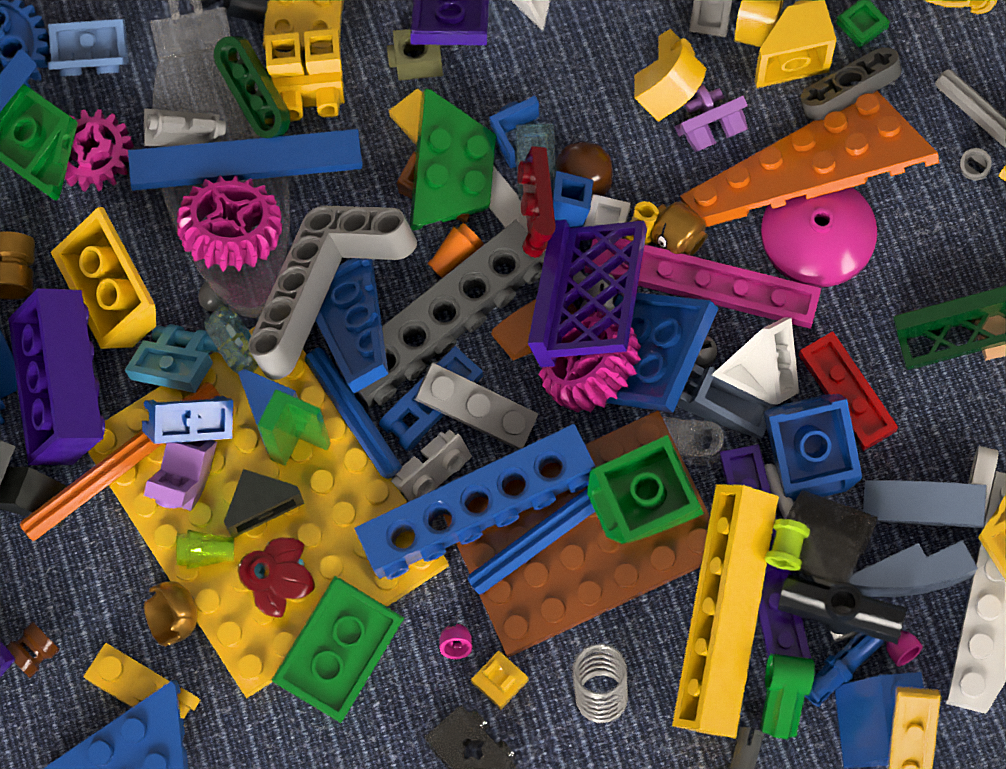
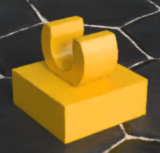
M499 650L471 679V683L500 710L529 681L528 677Z

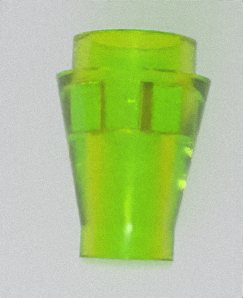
M188 529L187 533H177L176 566H187L188 570L225 561H234V537H222Z

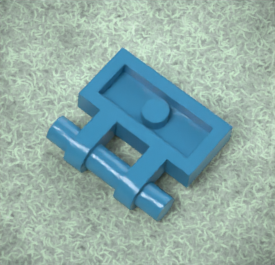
M169 324L166 327L157 325L152 330V338L157 342L143 340L127 365L125 372L130 380L195 393L213 364L208 353L211 351L221 353L225 348L224 338L214 336L210 331L199 329L196 332L185 331L179 325Z

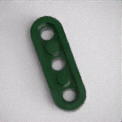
M241 36L221 38L214 49L215 64L252 129L262 138L283 136L290 125L289 110L251 44ZM237 51L240 54L239 60L237 59ZM255 83H256L257 86H258V90H257V91L255 90Z

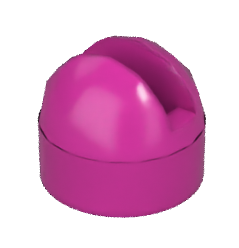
M456 624V626H447L443 629L439 639L440 652L443 656L449 659H461L471 653L472 637L470 631L465 626Z
M908 631L901 632L898 644L886 642V650L889 657L897 666H903L912 661L923 648L918 639Z

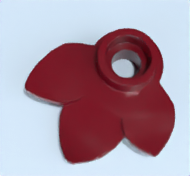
M273 539L266 545L263 551L249 552L239 562L238 577L245 588L252 591L255 606L268 616L282 618L286 608V599L303 598L315 589L311 573L298 563L304 550V543L298 539ZM258 563L265 570L264 576L261 579L254 573V568Z

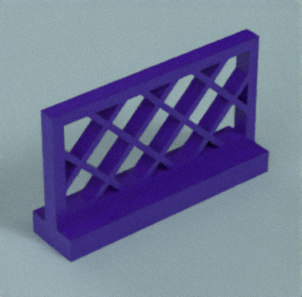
M566 219L555 220L556 229L546 248L528 339V345L539 366H556L557 357L627 352L647 233L645 222L634 221L570 228ZM634 235L633 241L620 250L614 245L623 236ZM596 239L598 241L584 254L578 250L581 240ZM607 249L614 254L613 257L600 267L593 262L595 258ZM624 262L629 267L628 271L615 281L608 274ZM585 266L590 268L593 273L579 284L573 280V276ZM600 280H604L609 286L593 298L587 291ZM617 293L624 297L623 302L612 311L607 310L603 306ZM581 296L588 303L573 315L567 311L568 306ZM597 310L604 317L589 329L586 328L581 322ZM612 324L618 328L616 339L600 340L597 337ZM573 328H577L582 333L573 342L561 343L562 337Z

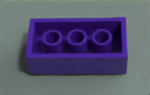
M37 288L8 318L28 465H73L103 439L105 420L99 411L98 396L100 386L98 379L94 377L92 364L94 346L88 337L87 323L89 311L88 307L83 303L82 290Z

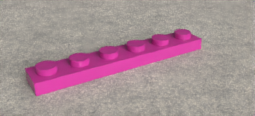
M620 238L614 245L621 250L631 241ZM593 239L591 247L598 243L596 239ZM644 245L638 286L685 298L711 300L717 306L777 321L784 317L792 318L793 325L811 329L821 292V288L682 253L674 254L669 250ZM607 249L595 258L593 262L600 267L613 257L614 254ZM623 262L609 274L617 280L628 271L629 267ZM585 266V273H593L590 268Z

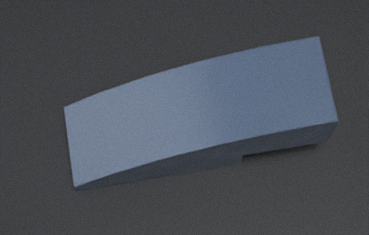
M694 364L676 406L740 433L758 439L763 438L767 429L763 411L776 405L769 404L713 376L712 374L716 371L713 367L710 366L704 369Z
M865 480L862 521L939 527L945 525L984 528L987 485L927 481Z
M963 540L926 557L918 543L846 577L844 583L856 587L861 595L868 597L911 596L949 588L969 580L974 576L978 568Z

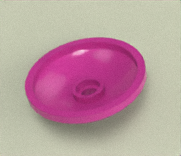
M852 187L811 199H806L805 195L785 200V206L774 209L771 208L770 204L767 206L761 225V239L764 251L773 266L781 274L794 282L814 287H829L844 283L863 270L874 252L877 241V224L874 213L865 198ZM825 218L828 224L826 226H819L816 224L815 219Z

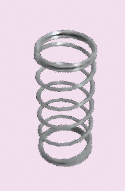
M603 643L592 644L582 649L575 657L572 667L576 705L581 714L590 721L597 723L611 722L624 712L628 702L626 661L617 649ZM603 652V653H606V654H592V653ZM595 676L611 677L618 682L614 689L603 693L589 691L583 686L587 680Z

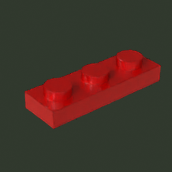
M833 331L800 350L799 357L824 394H841L847 398L854 437L863 451L897 432V424Z

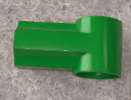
M775 653L769 655L765 671L767 694L760 729L763 733L780 739H789L790 737L797 736L804 696L810 694L814 681L815 667L812 658Z

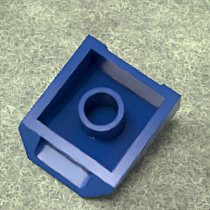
M841 394L820 395L788 404L776 405L763 411L771 449L785 497L792 498L798 502L846 492L862 479L847 398Z

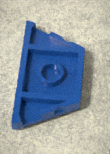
M177 680L170 681L47 765L44 769H189L187 750L183 746L185 729L184 720L180 718L178 693H180L179 683Z

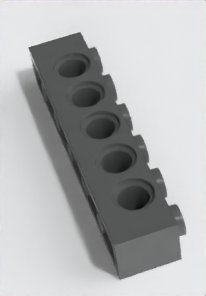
M517 220L513 221L382 326L386 359L394 361L395 365L392 369L388 370V375L355 393L368 409L376 403L382 405L389 401L396 393L397 386L406 379L409 381L416 379L424 372L428 361L437 354L440 357L447 354L456 345V339L467 330L468 332H473L485 322L486 315L495 307H505L516 296V290L526 282L529 285L533 284L541 277L545 252L542 256L534 258L528 256L523 251L522 244L528 231ZM501 264H509L515 268L511 273L505 275L495 271V268ZM474 287L485 291L481 297L475 299L465 295L470 288ZM443 311L455 314L454 319L447 323L439 322L435 318ZM413 335H420L425 338L424 343L418 347L408 346L405 342ZM336 363L338 372H339V373L342 375V377L344 378V376H343V374H342V372H341V370H340L338 364Z

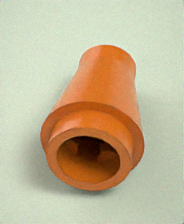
M462 223L457 229L453 226L433 258L427 264L443 278L480 249L484 243L465 223Z

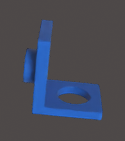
M536 96L520 103L516 101L508 103L497 114L489 117L490 131L496 134L495 142L510 169L516 167L515 151L505 133L539 117V101Z

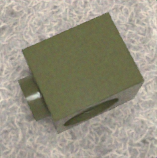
M411 29L393 31L394 45H387L389 68L397 67L399 81L443 76L440 45H412L410 38ZM412 50L423 52L415 58L406 56Z

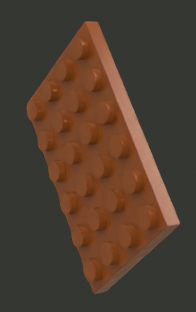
M659 411L648 414L585 444L595 466L598 467L668 435L704 514L657 534L621 544L606 537L597 514L594 512L486 592L479 594L508 657L518 654L701 567L710 515ZM549 463L543 467L541 475L545 478H555L561 473L562 466L557 463ZM513 480L506 485L505 493L510 496L519 495L524 491L526 484L520 480ZM569 489L556 495V501L549 506L539 510H534L531 507L518 513L520 517L513 523L503 527H497V524L483 530V535L471 543L462 545L460 541L457 542V547L469 573L479 568L585 489L574 493ZM483 497L475 498L470 502L468 510L472 513H481L488 507L489 500ZM443 514L449 527L452 522V517Z

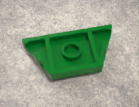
M22 84L0 111V161L57 201L61 194L78 122L31 88Z
M425 89L421 96L409 224L413 231L437 221H442L443 223L454 220L462 214L471 215L485 211L490 206L496 134L430 89Z

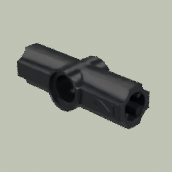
M789 574L785 579L778 603L779 611L824 623L827 629L835 634L845 635L853 631L894 644H898L908 609L863 596L856 587L850 584L840 583L828 586ZM845 606L851 611L839 612L834 607Z

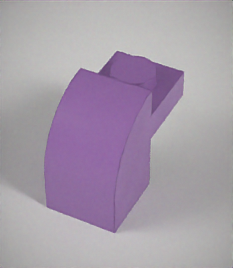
M217 441L166 443L161 469L147 480L144 496L155 499L156 503L162 507H180L191 511L197 504L206 485Z

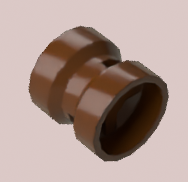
M33 621L23 630V636L18 641H11L6 646L15 658L14 663L29 678L39 670V664L45 658L51 659L60 651ZM27 645L37 656L33 658L23 646Z

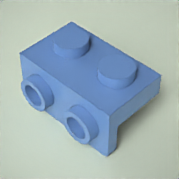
M125 19L48 24L51 62H48L49 70L59 69V77L82 75V67H96L97 74L119 73V65L129 64Z

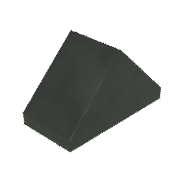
M7 467L0 485V509L28 517L67 486L30 467ZM65 518L55 526L62 528Z
M243 469L224 523L233 539L303 505L304 501L296 485Z

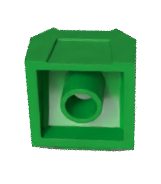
M668 435L590 471L588 497L606 537L621 544L657 534L704 514Z

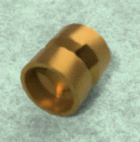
M10 231L0 232V299H23L33 293L34 272L28 266L34 263L35 241L26 234Z

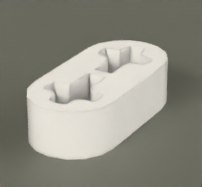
M978 446L968 484L987 485L986 514L998 459V450Z

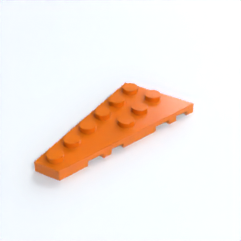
M875 91L872 94L861 95L856 103L840 112H831L823 120H815L680 195L681 202L685 203L703 218L706 227L745 217L748 215L749 210L769 204L772 209L785 206V200L805 195L806 199H811L866 183L868 177L886 172H889L891 176L905 173L904 167L922 162L925 163L926 167L938 164L939 157L938 152L878 91Z

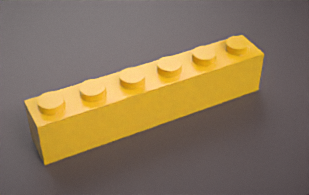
M716 484L672 723L674 727L709 735L736 738L767 565L765 556L770 548L779 498L777 495L744 485Z

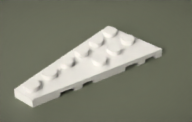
M996 471L994 474L984 527L1006 495V473ZM980 541L975 562L978 570L972 577L946 704L986 714L1006 682V581Z

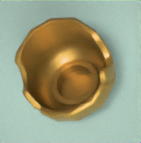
M175 581L161 582L151 587L149 591L156 593L144 602V612L154 639L159 645L168 646L190 636L197 622V607L191 593Z

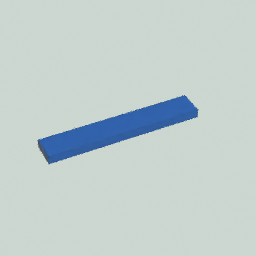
M358 129L128 150L132 191L203 184L205 179L216 183L220 175L225 181H232L235 175L241 181L249 180L250 178L262 179L362 169Z

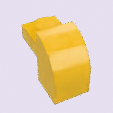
M671 29L658 36V60L635 74L634 98L657 121L662 120L682 107L696 93L704 79L706 67L695 57L694 49L686 39H680Z

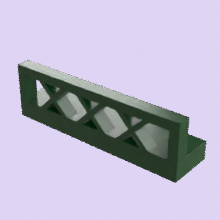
M1006 286L893 316L894 328L907 371L1005 345L1006 333L995 336L984 330L983 327L989 317L1000 315L1006 318ZM981 320L978 326L972 324L971 322ZM961 325L973 332L967 344L956 346L945 340L952 327ZM942 330L939 336L933 334L934 332ZM979 335H981V336H983V337L986 338V339H982V340L976 341V339H977V337H978ZM924 336L935 342L929 354L912 358L907 340ZM940 345L947 348L945 350L937 351Z

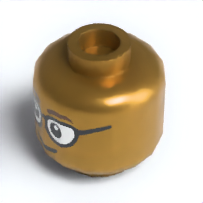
M675 202L668 207L662 204L657 208L659 214L650 233L652 242L659 248L669 250L674 254L682 253L693 256L707 239L708 234L704 232L706 228L705 220L683 202Z

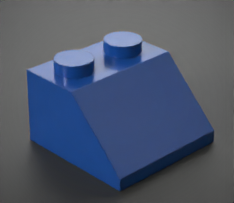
M922 672L879 675L842 684L834 691L843 769L888 765L897 687L924 689Z

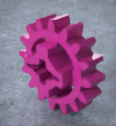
M101 109L96 110L94 117H89L86 110H81V119L76 120L78 125L70 153L72 160L77 161L79 167L76 168L68 162L65 180L70 187L79 181L82 191H87L90 184H95L97 190L102 191L103 181L108 180L114 186L117 184L114 177L116 173L122 175L128 173L123 163L129 162L128 150L133 148L134 145L131 137L127 136L129 132L124 123L118 125V120L114 114H111L105 120ZM105 132L115 139L116 144H112L111 140L105 138Z

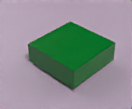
M870 0L857 1L837 16L836 19L838 26L860 49L889 28L890 21Z

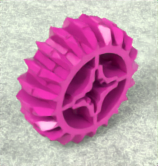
M220 175L216 183L205 179L202 188L192 186L190 196H183L179 212H177V234L179 240H182L185 252H191L194 262L204 259L207 269L214 264H218L222 272L225 271L227 266H235L238 272H240L242 265L245 263L254 268L257 258L267 261L270 251L276 249L278 239L282 234V223H280L282 213L280 207L276 206L274 195H267L264 185L254 188L251 178L242 183L239 182L236 175L232 181H225Z
M598 311L593 312L581 323L589 329L604 316ZM612 324L597 337L600 340L616 339L618 328ZM632 327L630 329L627 352L557 357L556 366L542 367L538 375L542 379V386L545 388V391L560 406L574 410L577 413L582 409L591 413L596 405L605 408L607 399L610 397L617 399V392L622 387H628L626 382L628 377L637 374L634 365L641 361L638 355L641 345L638 343L634 329ZM573 328L562 337L561 343L573 342L582 333L577 328Z

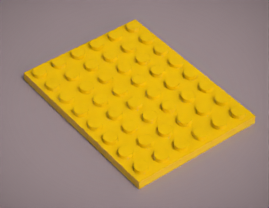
M254 328L225 345L221 353L214 352L209 355L213 364L200 386L205 382H210L217 389L220 396L233 399L232 439L214 440L217 441L210 473L195 507L191 511L180 507L166 508L158 505L155 499L144 496L147 480L161 469L166 443H163L109 484L170 581L180 583L191 593L197 607V623L246 699L272 682V677L334 576L388 607L449 567L448 561L442 555L429 562H424L421 559L409 565V570L405 574L394 579H387L386 576L379 579L375 574L354 528L408 502L399 489L391 482V478L386 479L380 475L305 362L306 353L303 349L296 366L290 374L281 379L270 380L295 390L298 399L321 409L331 444L328 450H324L299 439L286 466L271 460L262 441L238 371L246 369L267 378L248 348L249 339ZM163 386L156 388L105 421L103 439L91 448L88 454L94 463L98 464L142 431V421L149 420L148 409L144 407L146 400H155L156 402L181 401L192 392ZM243 469L298 487L304 501L303 505L232 539L224 519ZM412 532L401 533L396 539L395 546L398 548L409 547L415 540V534ZM294 538L304 543V550L300 559L304 561V567L311 573L315 589L303 598L286 599L283 617H271L262 613L255 606L252 591L245 588L239 580L238 565L247 553L263 551L267 543L273 539Z

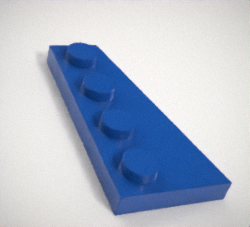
M351 258L339 265L315 320L348 386L354 394L389 373L373 260Z

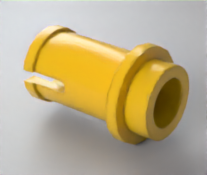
M643 201L636 204L630 222H645L647 226L645 245H648L652 242L650 233L657 220L659 211L653 203ZM634 235L625 236V239L633 241Z

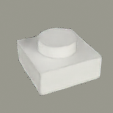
M593 194L591 209L584 227L627 222L631 203Z

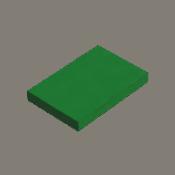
M334 576L271 681L342 723L404 620V617L337 576Z

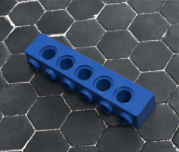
M573 424L369 520L354 529L378 578L381 579L386 576L387 579H394L405 574L409 570V565L421 559L424 562H429L441 557L446 553L445 548L459 541L464 545L477 540L483 535V530L497 524V527H503L513 523L520 517L518 513L531 507L534 510H539L549 506L556 501V495L569 489L572 493L588 487L590 471L596 468L576 425ZM557 463L562 466V471L555 478H545L541 475L545 465ZM513 480L523 481L526 486L521 494L510 496L505 493V487L509 482ZM483 497L489 500L488 507L481 513H472L468 510L470 502L475 498ZM446 514L452 517V522L447 529L442 531L432 529V522L437 516ZM412 532L415 534V540L409 547L398 548L395 546L396 539L401 533Z

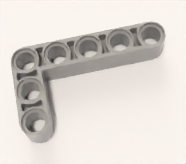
M318 206L307 213L248 343L250 353L267 378L275 380L286 377L296 366L342 258L399 260L413 253L417 246V239L402 211L396 208Z

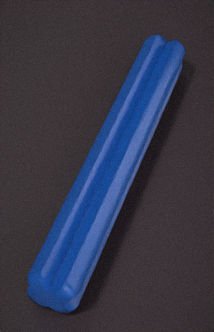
M320 347L306 354L305 362L380 475L386 479L395 476L401 471L402 465L342 375L338 372L328 354Z
M588 488L470 573L467 579L473 589L478 594H483L593 514L595 510L587 494Z

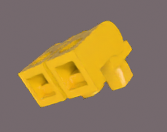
M338 28L304 31L305 61L299 32L265 35L268 74L271 75L274 86L289 110L290 121L300 120L303 117V107L317 106L318 115L323 118L337 117L340 104L345 103ZM318 41L332 43L330 47L324 49L312 46ZM283 44L294 47L290 52L275 50L277 46Z

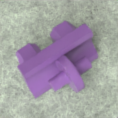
M701 84L694 94L695 99L686 102L685 107L688 113L700 109L703 114L674 126L678 136L685 135L693 150L698 152L716 144L708 126L709 123L719 119L727 138L747 130L748 126L742 109L748 105L744 96H741L714 108L713 103L724 98L721 89L717 88L708 92L705 86Z

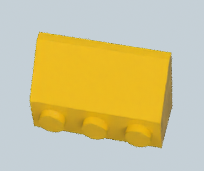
M98 207L51 251V254L69 289L82 290L83 303L88 307L89 311L88 325L100 348H133L157 326L155 303L104 207Z

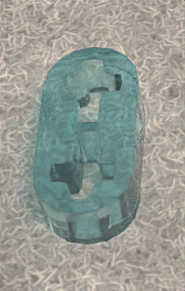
M226 306L217 307L204 322L207 333L227 365L235 373L238 374V371L244 369L254 372L259 365L248 348L251 337L249 330L238 314Z

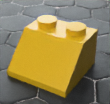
M799 0L785 9L759 50L754 80L756 88L829 72L837 39L825 0Z

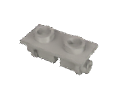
M144 109V146L168 147L220 142V136L225 134L226 123L224 120H219V115Z

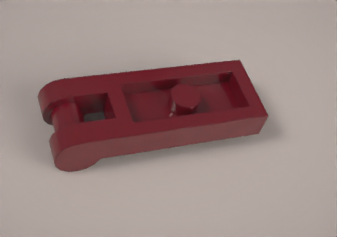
M531 146L525 161L519 163L517 180L519 184H523L524 194L521 199V214L526 216L528 234L522 244V248L528 256L536 258L542 256L545 252L548 241L555 232L556 224L547 148Z

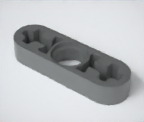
M892 48L876 49L807 87L801 94L805 116L812 120H823L827 114L835 111L840 112L856 103L861 95L872 94L898 79L902 73L898 52ZM852 81H860L858 84L853 86H843L844 84Z

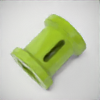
M777 519L773 526L776 530L771 551L766 553L765 561L783 570H800L802 561L799 559L803 540L808 538L810 529L798 521Z

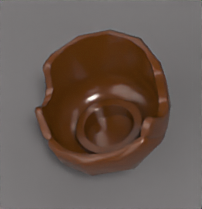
M586 141L573 143L562 149L561 154L558 155L556 171L592 179V197L593 194L604 196L612 186L613 165L610 155L599 144Z

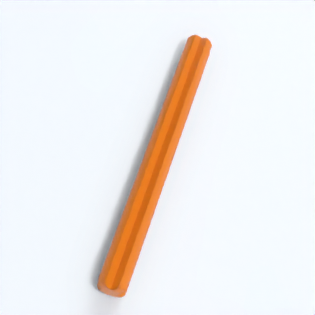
M205 382L195 393L192 392L181 401L213 399L215 396H220V394L210 382ZM140 431L22 520L20 523L21 529L32 541L38 539L163 443L154 444Z

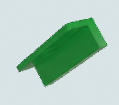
M275 389L258 423L259 431L271 460L286 466L299 439L328 450L331 442L321 409Z

